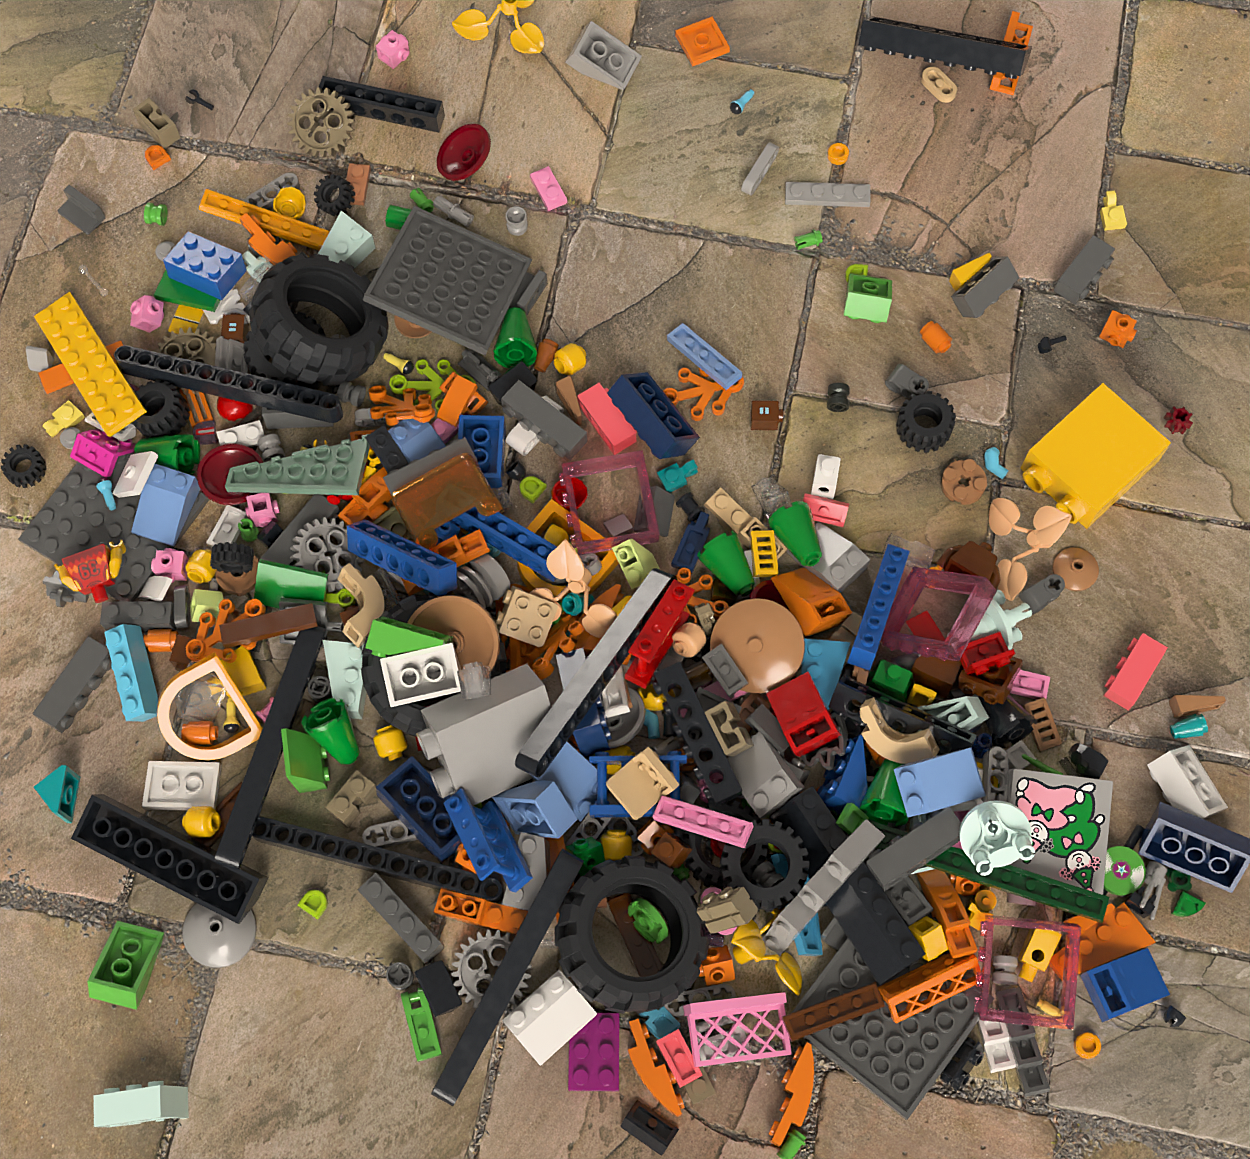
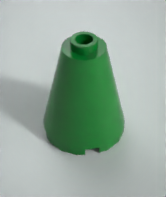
M517 307L508 309L502 321L493 351L496 362L505 368H510V365L514 366L519 361H522L528 367L536 361L538 352L526 312Z
M190 434L142 438L136 443L134 448L135 454L149 451L156 453L158 458L155 464L192 476L195 473V470H193L194 465L199 464L201 451L198 440H194L193 437L195 436Z
M803 501L792 502V507L787 509L784 506L779 508L768 520L770 530H774V535L803 566L816 565L820 561L822 552L811 508Z
M731 531L732 535L730 536L723 533L703 546L705 551L702 554L699 551L697 557L736 596L741 595L745 597L752 592L755 585L752 572L737 533Z
M330 698L310 709L312 713L307 718L305 715L302 719L301 724L304 730L340 764L349 765L354 763L360 754V750L345 702L342 699L336 701L335 698Z
M886 758L883 760L860 804L859 809L869 817L868 820L888 826V822L896 823L895 827H900L907 823L909 817H907L894 769L903 765V763L894 762Z

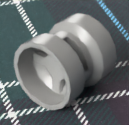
M519 206L509 208L505 215L508 232L514 236L523 235L528 229L526 211Z
M269 434L258 440L259 449L263 451L262 458L264 462L272 461L271 458L277 456L285 458L284 450L280 448L281 441L278 435Z
M1003 955L993 956L995 972L992 974V982L1007 985L1018 984V976L1015 973V968L1018 966V958Z

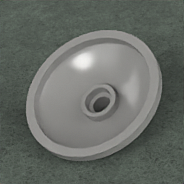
M629 687L633 705L630 708V712L608 717V720H606L612 739L608 740L610 749L624 745L634 738L645 720L644 702L639 694Z
M196 903L187 914L183 924L182 935L185 948L194 960L204 966L212 968L231 966L240 961L253 946L257 931L256 919L252 910H250L242 922L237 924ZM214 924H219V926H220V927H219V930L216 931V932H213V931H212L213 925H214Z

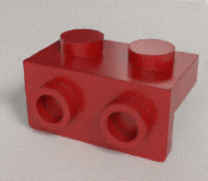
M1001 632L966 643L955 649L967 675L972 673L981 675L989 671V667L997 665V668L1009 664L1011 662L1010 659L1016 654L1014 649H1008Z

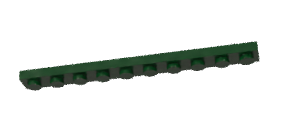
M868 820L885 835L875 850L881 849L883 851L890 846L889 842L899 835L904 837L908 834V832ZM950 847L924 865L1100 923L1103 922L1110 898L1011 865L993 867L989 875H980V872L978 873L976 870V865L971 862V859L964 850Z

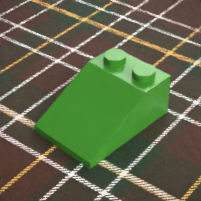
M381 617L373 620L365 648L372 650L371 654L385 658L386 655L441 646L452 642L453 637L388 617Z
M287 728L281 729L285 771L289 781L299 793L328 789L327 781H330L331 777L329 767H325L324 758H328V752L309 734Z
M117 921L87 981L89 998L137 1010L147 989L164 938V932Z

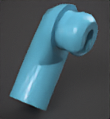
M991 447L984 454L985 467L1003 480L1009 470L999 464V450Z
M645 709L646 714L643 724L648 728V738L657 739L660 737L658 716L652 711Z

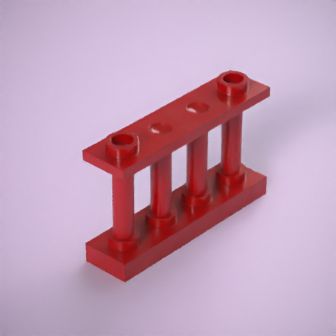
M675 579L673 580L629 649L628 653L636 656V658L625 673L626 680L646 689L654 673L658 670L673 645L672 635L689 620L690 614L683 610L693 596L695 589Z

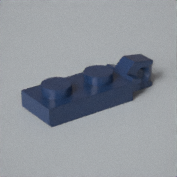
M701 511L697 522L691 521L688 524L672 560L671 567L679 570L681 568H688L691 574H693L699 560L697 553L699 551L702 553L703 546L709 537L710 528L706 527L709 521V514Z

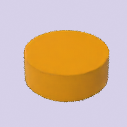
M835 143L829 147L827 157L832 164L841 165L848 160L849 149L846 145Z
M1085 1032L1076 1037L1074 1049L1080 1057L1090 1059L1099 1054L1101 1042L1095 1034Z

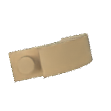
M348 563L342 568L338 580L357 600L359 612L347 621L342 632L359 648L365 643L366 637L369 636L373 620L379 618L384 612V596L380 585L372 575L364 579L361 572Z
M874 697L865 700L860 707V717L865 724L867 723L861 734L868 745L881 756L894 762L907 764L937 755L939 748L929 728L912 734H903L893 730L884 720Z

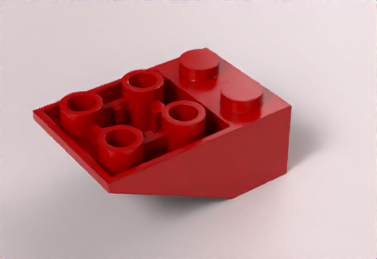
M809 672L766 693L781 729L796 756L801 757L841 736Z

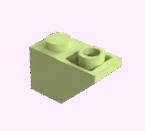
M632 538L612 547L631 589L640 586L652 569H660L653 554Z

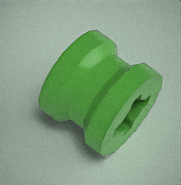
M148 202L144 209L145 223H157L164 226L168 216L167 206L165 204L156 206Z

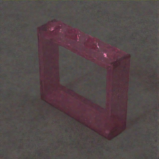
M643 450L562 464L563 473H559L560 485H565L566 493H562L564 507L569 506L570 513L566 514L568 528L573 527L574 534L570 535L571 545L573 548H577L579 556L613 550L612 547L631 538L640 545L659 542L660 533ZM635 467L648 531L583 542L571 478Z
M913 567L892 604L880 640L881 644L891 651L897 649L907 654L917 653L927 658L933 656L943 661L946 659L959 661L997 590L986 577ZM924 588L970 595L945 641L899 633Z
M985 915V921L980 923V936L984 937L983 947L979 946L978 962H982L981 972H977L976 987H980V994L974 1000V1012L978 1013L979 1019L983 1021L1073 1030L1081 927L1075 923ZM994 925L1066 932L1060 1016L988 1009Z

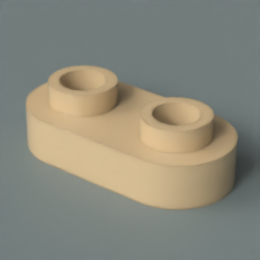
M928 67L923 71L922 84L939 101L947 103L954 100L957 93V86L937 67Z

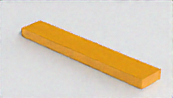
M209 189L205 190L199 205V210L239 224H241L240 217L245 213L249 216L254 215L261 223L259 227L264 232L268 231L271 235L320 251L330 232Z

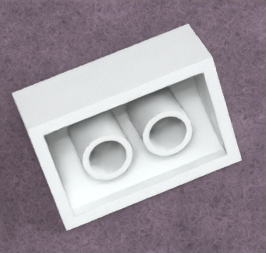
M453 643L380 659L390 707L465 691L461 667Z
M1190 745L1171 750L1147 764L1151 777L1154 781L1158 782L1163 790V797L1172 807L1204 820L1228 808Z
M560 970L554 973L502 1020L540 1066L597 1015Z

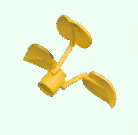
M501 0V4L497 5V9L488 21H486V17L481 11L475 9L464 11L457 19L452 21V26L459 35L466 39L477 41L484 39L488 35L487 26L492 23L501 10L505 15H514L517 30H514L510 36V42L514 49L522 53H540L544 48V38L540 29L529 22L520 27L518 21L517 7L526 8L532 5L534 0Z
M778 908L773 909L771 912L774 914L773 918L761 929L752 919L748 924L737 926L731 943L735 944L733 955L739 964H745L753 959L756 962L776 960L775 968L778 975L799 996L802 991V974L797 961L787 952L781 953L780 956L777 954L765 955L766 947L763 938L760 936L772 926L771 924L784 908L780 910Z

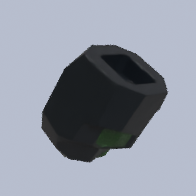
M1080 743L1072 745L1068 751L1071 763L1075 765L1076 772L1086 778L1099 779L1109 762L1103 754Z

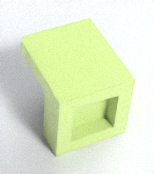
M195 589L189 605L192 622H200L199 618L205 612L211 613L217 621L220 611L219 603L223 600L222 592ZM210 617L206 618L205 622H209Z

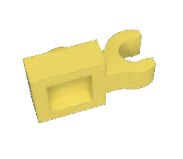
M1106 191V197H1103L1105 207L1100 210L1104 231L1123 229L1127 225L1123 205L1116 206L1115 191Z
M68 400L52 413L54 419L45 422L43 427L46 429V433L54 437L63 428L75 427L85 416Z

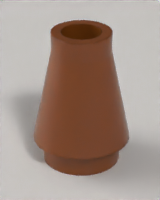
M546 338L539 342L533 368L545 373L553 361L559 345Z

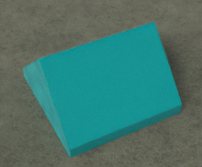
M61 765L36 784L34 789L55 815L67 823H72L81 777L67 765Z

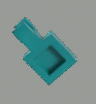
M694 460L687 462L681 468L675 463L657 472V476L665 491L671 493L687 485L685 478L698 473V466Z

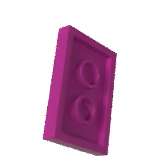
M597 1013L592 1020L569 1040L568 1091L619 1092L620 1013Z

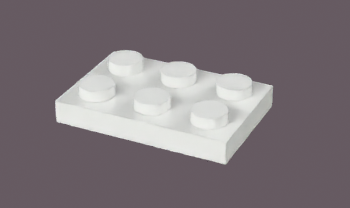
M149 761L142 807L149 810H188L193 806H211L216 810L221 774L220 762Z

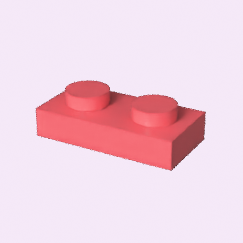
M804 494L803 502L807 503L811 508L814 521L844 527L849 503Z
M679 1029L656 1041L679 1088L702 1076L699 1067H694L693 1056Z

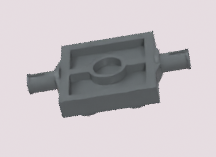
M281 598L279 601V611L312 603L317 625L326 628L324 640H327L328 631H343V622L329 621L328 602ZM299 631L280 635V643L294 645Z

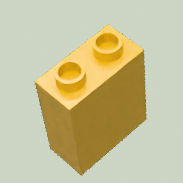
M1102 383L1028 451L1020 469L1024 472L1022 476L1025 483L1037 493L1045 491L1057 502L1056 508L1072 515L1069 523L1076 524L1079 522L1088 529L1160 461L1171 442Z

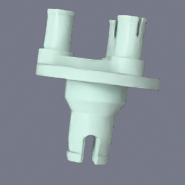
M997 590L989 595L978 594L968 601L966 609L968 623L948 633V638H955L948 645L956 652L955 649L958 646L1001 632L1008 649L1011 650L1013 643L1022 640L1021 631L1014 626L1017 622L1031 617V610L1022 612L1030 608L1027 603H1022L1011 610H1003L999 606L1006 601L1002 591Z
M997 800L984 802L971 809L961 823L959 830L961 846L966 855L971 859V862L976 865V870L978 873L980 872V875H989L993 867L1011 864L1019 858L1030 860L1034 857L1033 853H1035V850L1032 846L1030 823L1023 811L1014 804Z

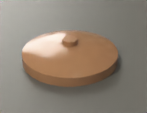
M456 595L434 598L420 606L408 621V624L453 637L452 642L449 643L454 645L461 667L465 690L482 682L494 668L500 650L499 632L489 612L477 602Z
M748 599L734 604L720 616L711 634L710 651L720 644L724 646L749 683L741 689L744 692L766 693L782 686L796 675L803 662L805 639L798 620L784 606L770 600Z

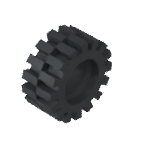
M338 175L324 176L325 181L320 179L321 185L316 184L315 187L318 189V192L314 191V196L317 197L314 198V202L317 203L316 206L332 216H338L341 211L346 214V208H352L349 205L350 202L354 203L355 201L352 196H355V192L352 191L354 187L349 181ZM339 188L338 198L331 203V193Z
M19 444L16 445V450L11 447L9 449L11 453L5 452L4 456L6 459H1L3 474L16 487L28 488V483L31 487L35 486L34 481L36 480L39 483L41 481L39 476H45L43 471L46 470L45 460L33 446L29 447L27 444H24L22 448ZM30 460L31 466L27 471L22 473L16 471V466L21 461Z
M229 542L215 544L211 551L210 567L217 569L219 572L224 571L223 573H248L253 569L254 550L253 548L250 549V546H245V544L237 545L235 542L233 544Z

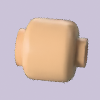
M694 623L683 624L672 635L674 640L672 646L675 652L687 658L696 655L706 643V635L703 628Z

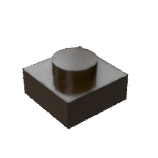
M714 579L711 589V601L721 600L725 601L729 606H733L736 595L720 580Z

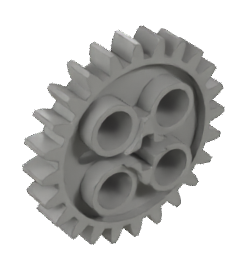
M326 517L320 520V523L317 519H314L312 525L309 523L304 525L305 530L300 529L297 531L300 537L296 536L293 538V542L297 545L290 547V550L296 552V554L292 555L290 559L297 561L293 565L295 567L319 572L318 564L323 565L325 573L329 574L327 582L329 592L334 591L335 587L339 591L343 589V584L338 580L343 566L339 564L338 557H342L346 565L350 563L359 571H362V568L358 564L363 563L365 560L348 551L347 528H343L344 521L336 525L335 518H332L328 523ZM330 536H334L337 539V545H333L330 542ZM309 543L316 545V553L310 550ZM324 553H330L331 557H326Z
M487 930L486 937L477 932L478 940L474 941L471 937H468L470 945H460L464 950L463 954L455 953L460 961L452 963L454 967L458 968V971L451 973V975L459 977V980L453 985L455 987L462 986L458 995L467 994L466 1003L475 1000L473 1005L475 1009L484 995L478 991L479 983L483 980H488L489 982L492 980V976L486 974L489 967L483 950L486 949L488 951L491 964L494 967H499L501 961L494 960L493 952L497 948H504L507 952L512 941H509L510 933H507L502 938L500 930H497L495 936H492L490 930ZM474 957H481L483 961L481 968L478 970L470 968V961ZM529 964L527 970L531 969L532 965ZM526 972L510 1000L514 1005L516 1004L515 995L523 997L520 991L521 987L529 988L524 979H531L532 976Z

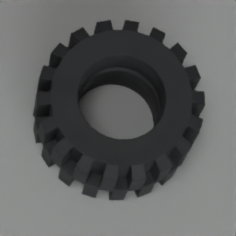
M156 380L155 383L149 381L147 385L144 386L142 384L139 386L140 389L134 392L147 412L131 423L146 438L179 434L181 428L186 426V420L190 416L188 413L190 407L186 399L167 381ZM164 406L159 413L153 415L157 409Z
M920 391L917 393V396L914 394L910 395L909 399L903 402L896 422L898 427L897 434L901 435L900 440L902 443L906 441L908 448L915 447L917 452L923 449L924 453H929L930 449L933 452L937 451L939 446L943 447L951 436L956 418V413H953V405H948L949 400L946 397L942 399L939 393L933 395L932 391H927V394ZM921 415L929 416L935 420L937 426L934 428L921 427L914 418Z

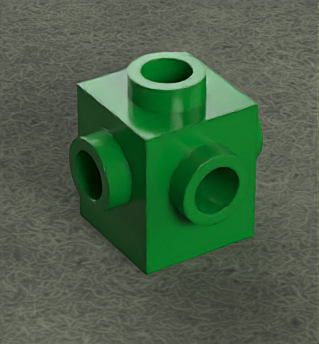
M593 837L577 839L573 844L565 846L566 851L584 860L578 872L579 876H584L594 866L605 861L603 846Z

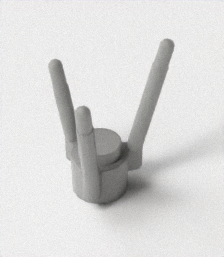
M1149 861L1147 867H1145L1144 880L1148 886L1140 907H1145L1153 887H1157L1155 892L1156 900L1152 904L1155 908L1150 914V920H1154L1162 888L1166 881L1164 876L1167 869L1158 862Z

